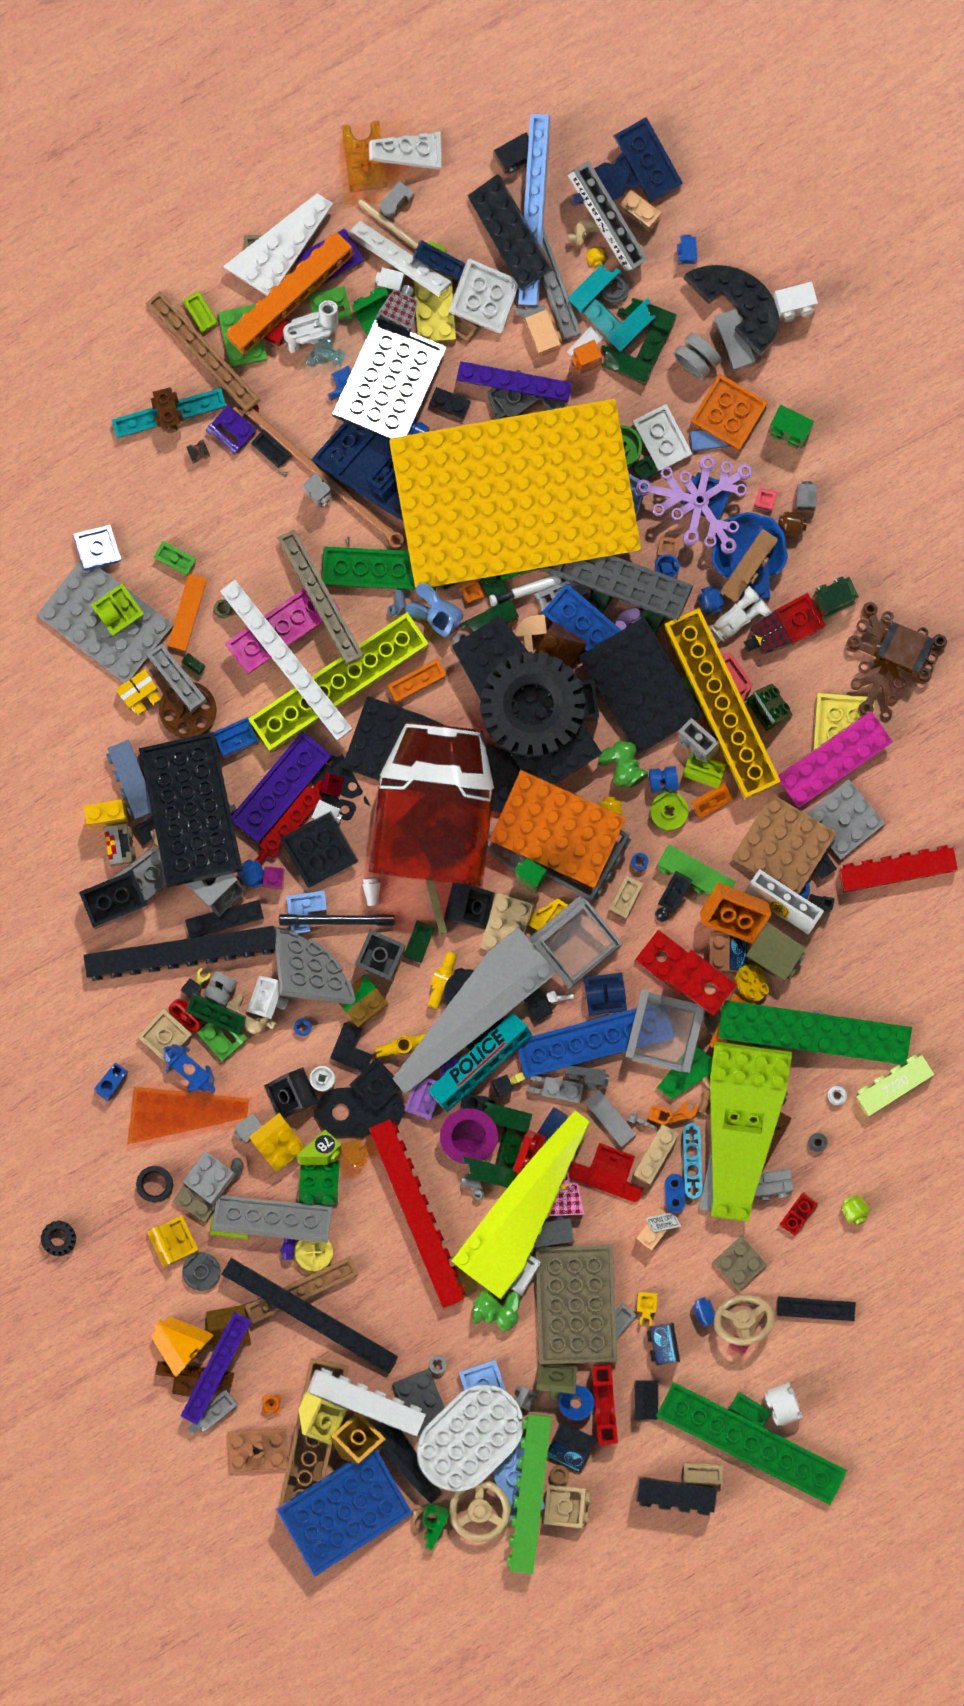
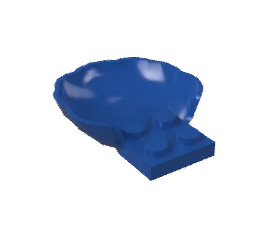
M751 512L741 513L735 517L723 520L726 522L736 521L739 524V529L735 533H730L728 530L723 529L727 537L732 538L736 542V549L731 554H725L721 551L720 545L722 542L717 534L715 535L716 544L713 546L712 562L716 570L724 577L730 578L761 530L767 531L778 539L767 556L769 558L764 568L760 566L756 572L759 575L754 583L748 584L761 599H770L769 577L777 575L785 567L788 559L784 532L773 518ZM730 524V529L736 530V525ZM730 542L725 544L728 549L732 548ZM745 590L738 600H741L744 597Z

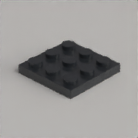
M331 811L280 838L308 888L359 861Z

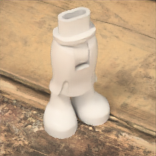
M748 586L745 589L744 597L711 626V634L716 644L721 640L724 642L725 639L734 636L744 625L750 623L751 619L759 614L769 616L772 611L755 590ZM752 603H755L747 612H745L744 609L747 606H749Z

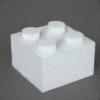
M812 281L775 291L773 296L779 313V321H784V323L795 320L794 317L801 315L802 318L813 315L818 304Z

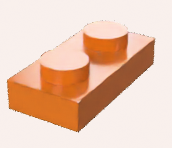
M722 783L718 789L710 790L692 801L691 804L697 816L702 819L732 801L733 798L727 786Z

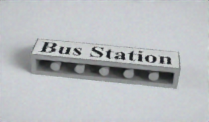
M588 161L569 172L567 176L576 191L582 195L585 206L624 271H630L648 260L591 163Z

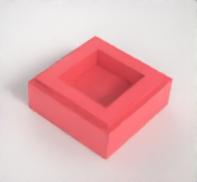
M759 487L754 507L772 512L777 492Z

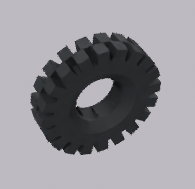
M523 652L522 655L518 656L515 654L508 657L505 662L498 664L485 681L480 704L481 716L486 731L496 741V744L503 750L506 749L518 757L521 755L525 756V758L539 756L543 758L550 756L551 753L559 752L569 742L571 743L578 730H580L585 714L583 687L569 665L566 666L561 659L553 658L549 654L539 652V654ZM536 686L537 689L541 687L549 693L548 697L551 696L553 699L554 708H551L553 712L547 721L542 720V724H524L517 719L518 715L513 713L512 703H515L513 698L519 690L523 691L524 687Z

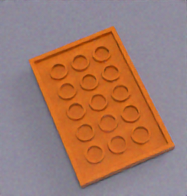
M520 770L489 840L595 888L627 817Z

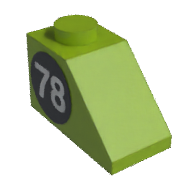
M324 1130L297 1154L298 1163L300 1165H328L332 1161L335 1162L339 1159L342 1147L330 1133Z

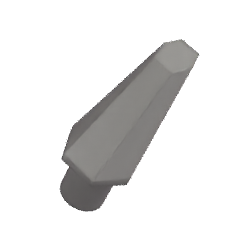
M525 306L524 309L516 308L515 315L522 316V319L525 320L528 316L544 311L545 306Z

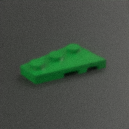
M696 1045L690 1072L684 1073L671 1069L657 1086V1089L672 1100L711 1074L713 1058ZM684 1053L676 1063L682 1064Z

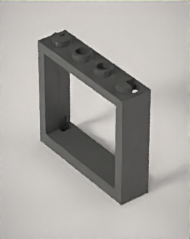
M621 829L619 835L622 838L606 863L595 888L592 887L591 891L536 861L534 863L546 869L547 876L592 901L593 897L597 899L602 891L600 885L602 882H607L612 872L609 871L613 864L617 865L622 856L619 854L621 849H626L632 839L628 838L631 833Z

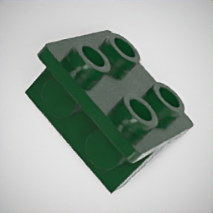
M772 683L754 691L753 695L746 699L766 731H769L793 715L789 705L782 699L778 688Z

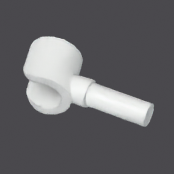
M555 991L545 995L547 1002L550 1004L561 1000L574 999L573 994L557 996Z

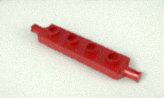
M320 779L313 788L307 786L260 843L261 853L254 860L258 861L261 858L259 863L262 864L267 856L274 858L284 846L280 838L297 829L318 804L319 800L322 799L319 794L322 785L318 788L322 783Z

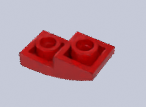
M802 1192L779 1225L795 1236L816 1208L818 1202L805 1192Z

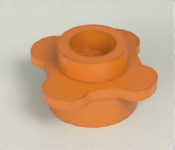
M264 1395L262 1397L264 1402L262 1412L264 1414L269 1412L280 1413L279 1402L281 1397L279 1395Z

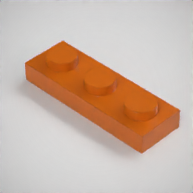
M436 659L388 684L387 687L397 703L443 679L447 675L439 660Z

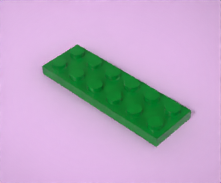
M324 546L322 580L326 586L416 590L409 551Z

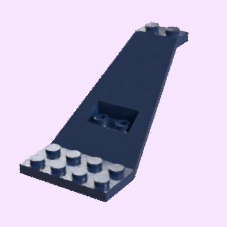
M344 422L314 455L312 460L335 479L403 522L389 440Z

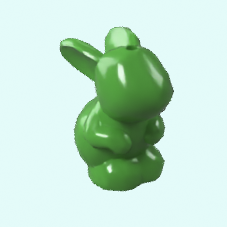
M618 741L613 747L604 749L602 755L598 757V764L600 766L609 765L614 762L617 763L613 778L615 786L632 788L648 777L646 770L639 769V761L633 759L637 750L636 745L632 742Z
M489 1290L482 1291L476 1300L473 1301L472 1323L478 1324L482 1320H485L486 1323L495 1321L500 1330L504 1332L510 1331L519 1321L517 1311L520 1305L519 1295L513 1290L510 1291L506 1297L505 1304L501 1305Z

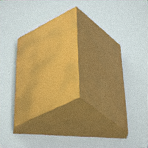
M245 1305L206 1312L208 1332L214 1335L210 1339L213 1350H215L234 1312L247 1318ZM249 1327L239 1345L251 1343Z
M358 1412L331 1435V1439L340 1457L357 1465L385 1441V1438Z

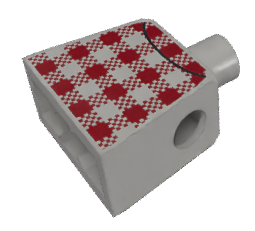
M404 285L401 292L393 290L375 319L379 318L410 331L418 301L411 297L414 289Z

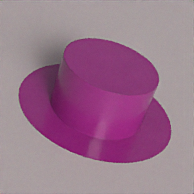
M461 1109L452 1113L444 1121L440 1130V1143L444 1152L451 1159L459 1163H463L462 1156L480 1161L485 1160L492 1154L498 1141V1132L493 1120L484 1112L476 1109Z

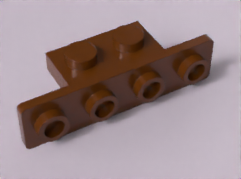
M158 1361L155 1375L173 1377L172 1394L190 1397L205 1367L200 1368L188 1365L176 1377L166 1361ZM225 1371L219 1385L232 1386L234 1373Z

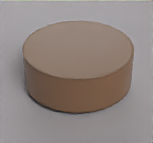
M556 1465L550 1471V1479L554 1484H565L569 1479V1471L565 1466Z

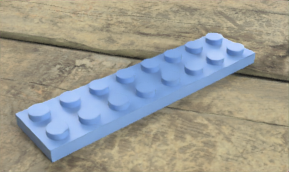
M496 1360L459 1372L464 1390L478 1385H492L506 1391ZM521 1439L514 1451L492 1471L496 1485L501 1487L509 1498L511 1508L509 1521L512 1520L513 1515H517L514 1499L515 1496H519L520 1488H516L517 1476H521L522 1468H518L519 1456L523 1457L524 1449H521ZM542 1500L541 1510L545 1509V1505H544L543 1500Z

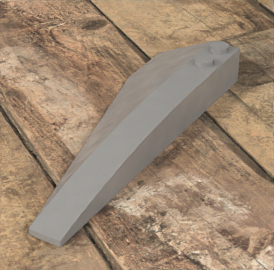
M519 927L487 952L422 1041L392 1078L404 1094L461 1051L556 974L554 969Z

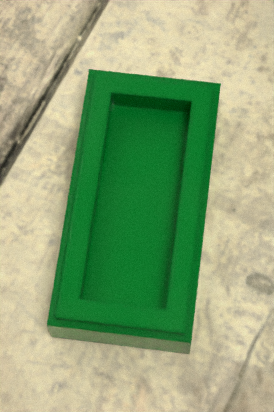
M739 1391L729 1406V1409L761 1427L764 1426L772 1411Z

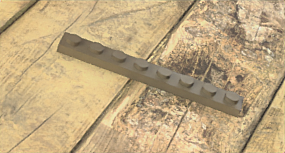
M295 529L277 537L280 546L346 666L363 659L364 655Z

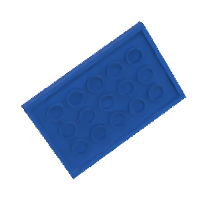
M377 1449L371 1452L358 1465L349 1461L275 1509L313 1576H317L413 1514Z

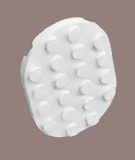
M492 1385L473 1386L458 1394L424 1428L417 1445V1457L420 1468L427 1479L439 1488L449 1491L468 1490L480 1484L514 1451L521 1439L523 1417L515 1399L505 1390Z

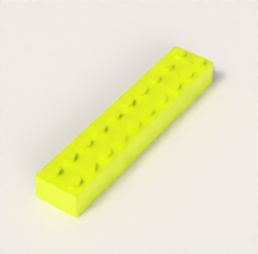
M407 612L358 645L364 655L363 659L346 666L342 657H340L311 677L333 705L339 708L427 649L429 643ZM293 688L248 720L270 753H272L302 731L320 721V718L297 689Z

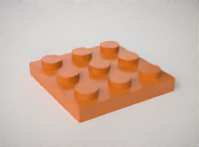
M719 373L690 423L740 451L767 406L768 401Z

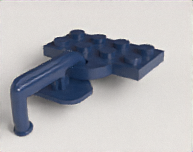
M647 117L613 135L622 152L616 157L614 164L604 162L594 168L613 201L623 196L625 188L641 186L648 201L652 202L683 184ZM576 193L571 198L570 204L576 206L583 203L582 195Z

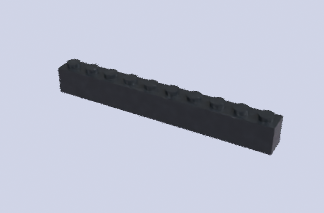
M275 926L84 954L86 977L92 979V981L103 980L104 976H111V979L120 978L123 973H130V976L141 974L143 970H149V973L159 972L162 967H168V970L178 969L179 965L182 964L192 967L198 966V962L206 961V964L217 963V959L225 958V961L236 960V956L244 955V958L255 957V953L263 952V955L275 954Z

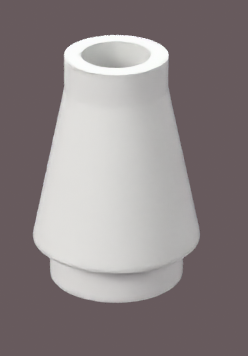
M379 878L363 879L364 883L362 886L367 906L379 905L381 885Z

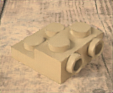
M547 1485L544 1524L584 1528V1525L589 1522V1512H586V1504L590 1505L591 1493H587L588 1488Z

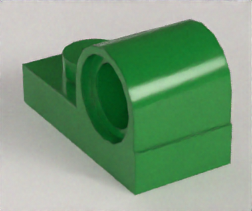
M428 1504L423 1509V1524L428 1528L423 1538L426 1540V1548L433 1550L448 1519L449 1509L436 1504ZM434 1514L437 1517L431 1519L428 1517V1515Z

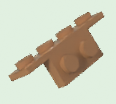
M761 530L722 588L721 593L737 602L748 584H753L759 574L756 572L760 566L764 568L769 558L767 556L778 539L767 531Z

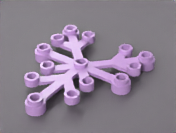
M704 456L699 463L702 473L698 490L692 482L691 474L688 471H683L679 476V480L685 484L690 494L682 491L674 479L673 471L670 467H664L661 470V477L666 479L671 489L653 486L647 480H640L637 483L636 492L640 496L652 493L670 498L662 504H656L653 507L652 511L656 516H661L665 510L681 500L689 502L681 508H675L671 512V517L674 520H680L684 514L694 509L690 528L683 536V540L687 545L693 546L699 540L697 528L702 511L710 523L708 535L704 540L705 545L713 547L716 544L715 535L717 534L722 542L720 548L723 553L731 554L735 551L736 542L732 538H728L723 529L728 530L730 533H735L739 529V524L736 521L726 522L717 520L708 507V503L711 497L722 490L736 493L738 496L745 495L747 487L744 484H733L738 480H748L751 477L752 468L749 465H740L736 473L728 477L729 472L732 470V464L729 461L723 462L720 466L719 484L706 491L709 473L715 467V460L711 456ZM705 460L711 461V466H706ZM724 464L729 465L730 469L728 471L723 469ZM743 468L748 470L747 475L742 474ZM668 470L670 472V475L665 476L663 474V471ZM687 474L689 479L683 480L682 475ZM646 484L647 490H642L640 486ZM738 487H743L744 493H739ZM697 497H702V498H703V502H702V503H698V502L696 501V498H697ZM661 507L662 512L657 513L655 508ZM679 511L680 517H675L674 512ZM730 524H735L736 530H731ZM689 534H694V535H695V539H694V540H690V539L688 538V535H689ZM712 538L714 543L708 544L707 539ZM727 542H730L732 544L731 549H728L725 544Z

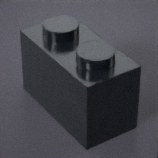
M527 132L493 150V155L504 174L508 172L510 174L514 173L520 168L519 166L524 163L527 164L529 145Z

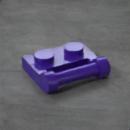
M229 405L206 429V432L213 434L231 449L230 452L233 455H236L257 431L256 428ZM220 424L239 440L236 444L217 429Z

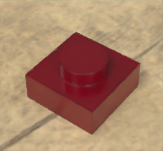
M325 773L321 792L340 797L344 778Z

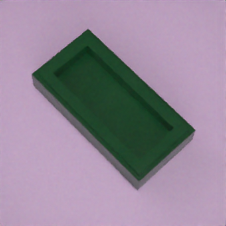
M417 920L403 957L422 963L435 927Z

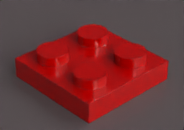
M808 592L774 610L787 631L792 645L826 627Z

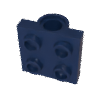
M622 972L584 977L589 1016L627 1011Z

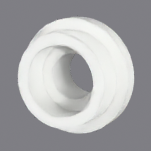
M834 1086L828 1091V1100L833 1105H841L847 1099L845 1089L840 1086ZM835 1092L840 1093V1099L837 1100L834 1098L833 1095Z

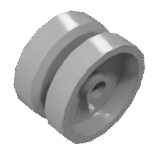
M690 333L684 340L686 346L679 345L673 352V355L692 375L700 380H705L711 372L709 367L715 368L722 358L703 338L695 333Z

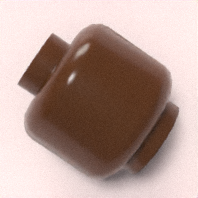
M786 511L783 516H779L778 525L785 536L799 537L802 531H806L807 520H803L801 513Z

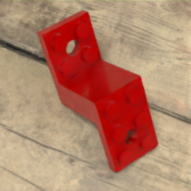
M657 930L635 959L636 962L679 995L684 993L713 1016L737 986L736 983L693 950L687 952L660 930ZM659 951H664L667 954V960L664 962L658 961L656 954ZM712 983L715 986L713 994L705 992L704 986L706 984Z

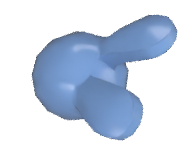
M426 583L418 584L416 593L426 600L431 607L410 602L405 607V613L408 612L412 618L428 621L431 627L445 638L450 636L462 621V610L451 602L441 600L430 585Z

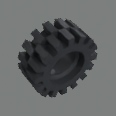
M53 1221L47 1224L42 1230L41 1244L44 1249L54 1256H63L72 1251L76 1243L74 1229L63 1221ZM56 1231H62L66 1235V1241L61 1246H55L51 1242V1236Z

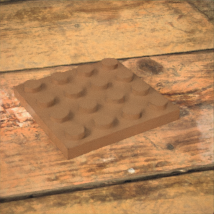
M771 794L731 859L755 874L759 869L800 895L837 836V833L774 794Z

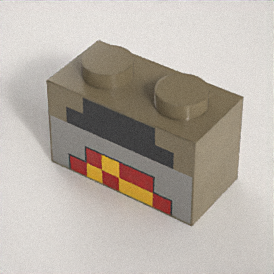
M127 824L104 827L109 865L113 867L132 864L133 858H136L135 847H131L130 839H133L132 828H128Z

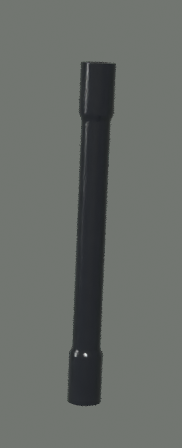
M279 914V926H394L395 915Z

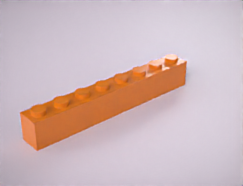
M337 232L334 235L328 236L320 248L314 249L308 259L301 261L296 270L287 274L278 286H274L264 299H260L250 312H246L237 324L229 327L226 333L228 340L245 355L354 255L352 246Z

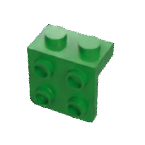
M380 287L375 288L370 292L371 295L356 299L352 305V310L367 336L375 322L377 313L389 297L385 287L381 289Z
M339 1160L332 1161L328 1165H301L299 1203L338 1205Z

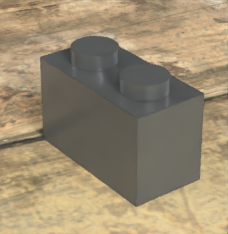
M566 1215L557 1216L555 1221L547 1222L546 1218L542 1225L543 1229L535 1241V1247L574 1242L571 1218L566 1219Z

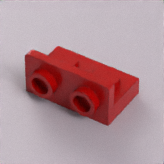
M528 1130L513 1171L520 1173L545 1144L546 1136Z

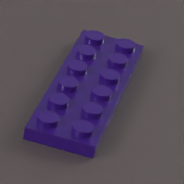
M302 731L231 815L233 823L259 844L332 755Z

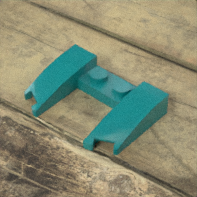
M601 264L567 299L580 312H583L620 352H624L656 316H650L647 305L651 304V301L647 298L621 323L597 299L621 271L619 269H615L614 272L603 269L605 265Z

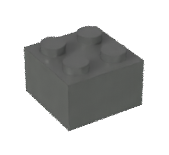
M369 930L355 966L391 982L406 945L373 930Z

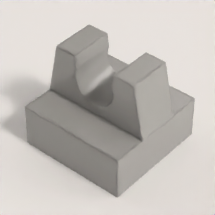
M517 1386L516 1390L520 1391L518 1398L512 1397L519 1407L529 1411L538 1394L525 1387Z

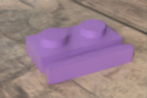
M426 1077L414 1086L404 1111L431 1120L437 1102L432 1098L428 1089L436 1081Z

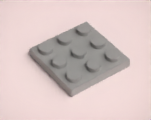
M849 779L806 813L837 833L830 848L840 860L885 824Z

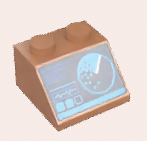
M724 932L709 933L708 963L720 972L737 973L739 968L747 964V958L745 957L747 954L746 941Z

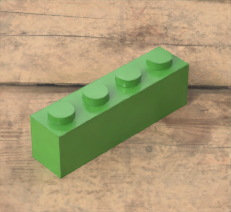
M669 844L657 864L659 867L658 871L667 876L669 874L674 875L675 871H678L693 880L690 884L693 886L692 890L701 895L704 892L710 896L718 882L729 887H733L735 881Z

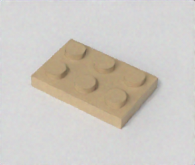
M497 893L480 948L488 951L491 950L518 927L525 934L534 904Z

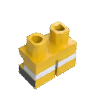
M145 669L131 678L140 693L137 692L130 680L116 689V692L129 709H133L138 716L147 711L142 704L146 699H149L153 706L161 701L158 693L159 690Z

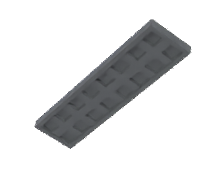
M613 555L538 568V570L677 621L682 615L693 589V585Z

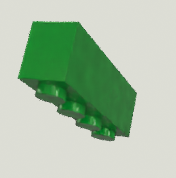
M526 858L524 862L520 861L515 869L516 882L536 893L546 877V869Z

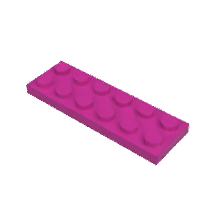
M302 589L264 616L288 647L323 623L305 589ZM246 628L225 643L247 675L272 659L249 628Z
M870 710L778 774L780 783L799 808L893 743V741Z

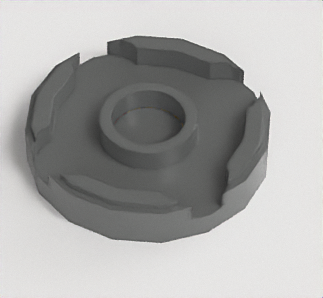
M199 1252L192 1254L186 1259L182 1268L184 1281L194 1290H208L215 1286L220 1279V1264L209 1253Z

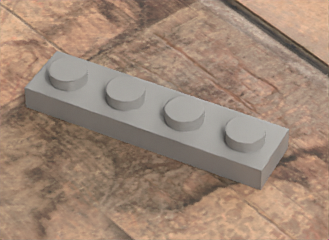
M163 644L147 653L149 660L191 713L207 702L203 694Z

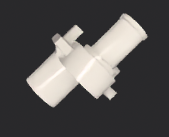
M330 300L323 301L319 305V312L292 319L291 323L287 324L283 330L284 339L288 342V350L295 353L296 347L298 352L300 349L299 343L306 344L310 342L311 344H316L319 342V339L329 337L332 332L338 329L337 304Z

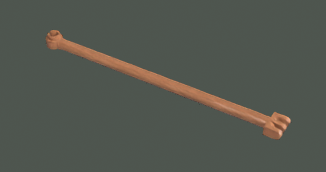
M234 406L233 410L240 416L244 417L247 415L313 474H318L332 491L389 540L391 547L395 549L401 548V545L404 544L402 534L393 532L256 410L252 408L246 413L243 409L239 410L238 407ZM396 538L400 539V544H394L393 540Z

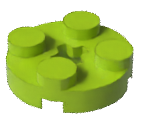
M661 793L653 800L651 805V819L657 827L665 831L676 830L686 822L688 804L677 793ZM667 806H668L669 808H672V807H673V808H674V811H673V814H674V815H673V816H670V815H667V816H666V815L664 814V813L666 812L665 807H667Z

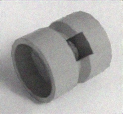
M215 971L211 979L212 985L207 986L203 995L226 1006L230 998L229 992H233L238 982Z

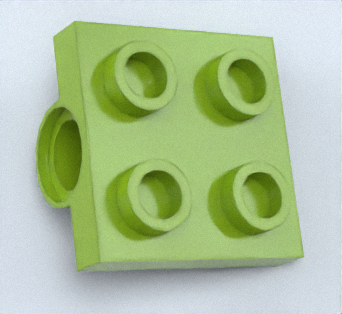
M123 583L91 604L113 637L144 616V613Z

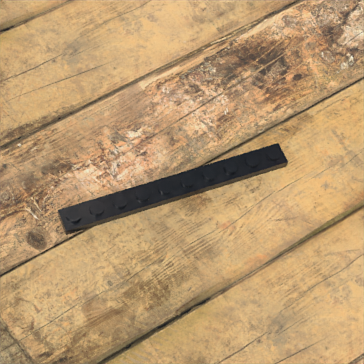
M232 1257L221 1273L224 1277L389 1373L398 1358V1355Z

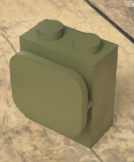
M766 923L745 957L784 982L786 979L790 980L796 970L793 968L797 962L801 963L806 956L804 953L806 948Z

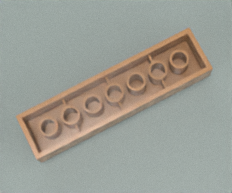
M310 1358L302 1400L308 1390L315 1370L327 1369L333 1372V1377L339 1379L340 1375L347 1378L349 1366ZM299 1414L279 1506L326 1477L332 1445L302 1434Z

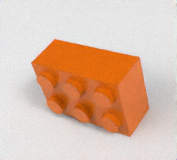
M718 882L700 910V916L703 925L753 944L771 916V910L767 901Z

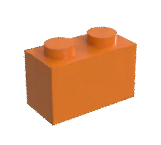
M595 339L574 348L571 361L575 370L579 369L581 374L602 364V355Z

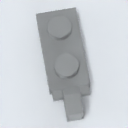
M224 1390L208 1404L198 1425L193 1423L187 1429L191 1434H194L199 1429L204 1432L238 1404Z

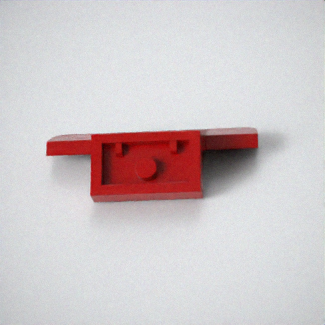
M602 1143L598 1144L590 1167L576 1162L571 1163L569 1177L572 1180L626 1200L638 1201L644 1187L627 1182L635 1156Z

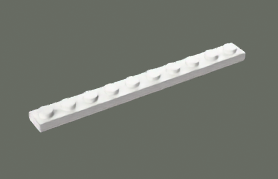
M236 580L223 588L220 593L334 738L339 741L352 731V727Z

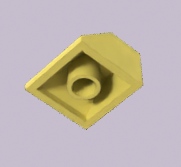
M306 1392L298 1409L302 1434L332 1445L331 1435L339 1429L347 1409Z

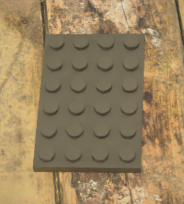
M613 1245L535 1247L536 1259L542 1262L536 1272L539 1364L617 1362Z

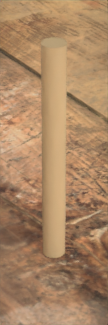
M364 199L358 202L361 208L416 250L418 242Z

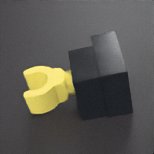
M202 968L198 970L196 980L194 981L189 978L181 989V992L189 998H192L193 993L201 996L199 994L202 989L201 985L211 977L210 973L205 978L201 977Z
M522 1072L511 1078H508L506 1074L494 1079L490 1083L499 1098L514 1089L512 1085L523 1081L525 1077Z

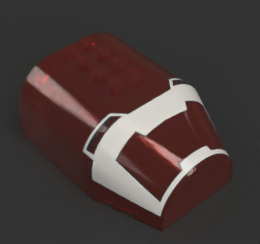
M406 721L379 776L368 867L369 873L465 885H484L495 787L483 730Z

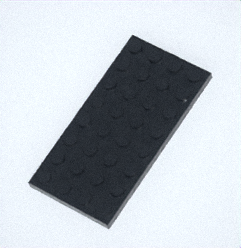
M214 732L139 748L167 888L243 871Z

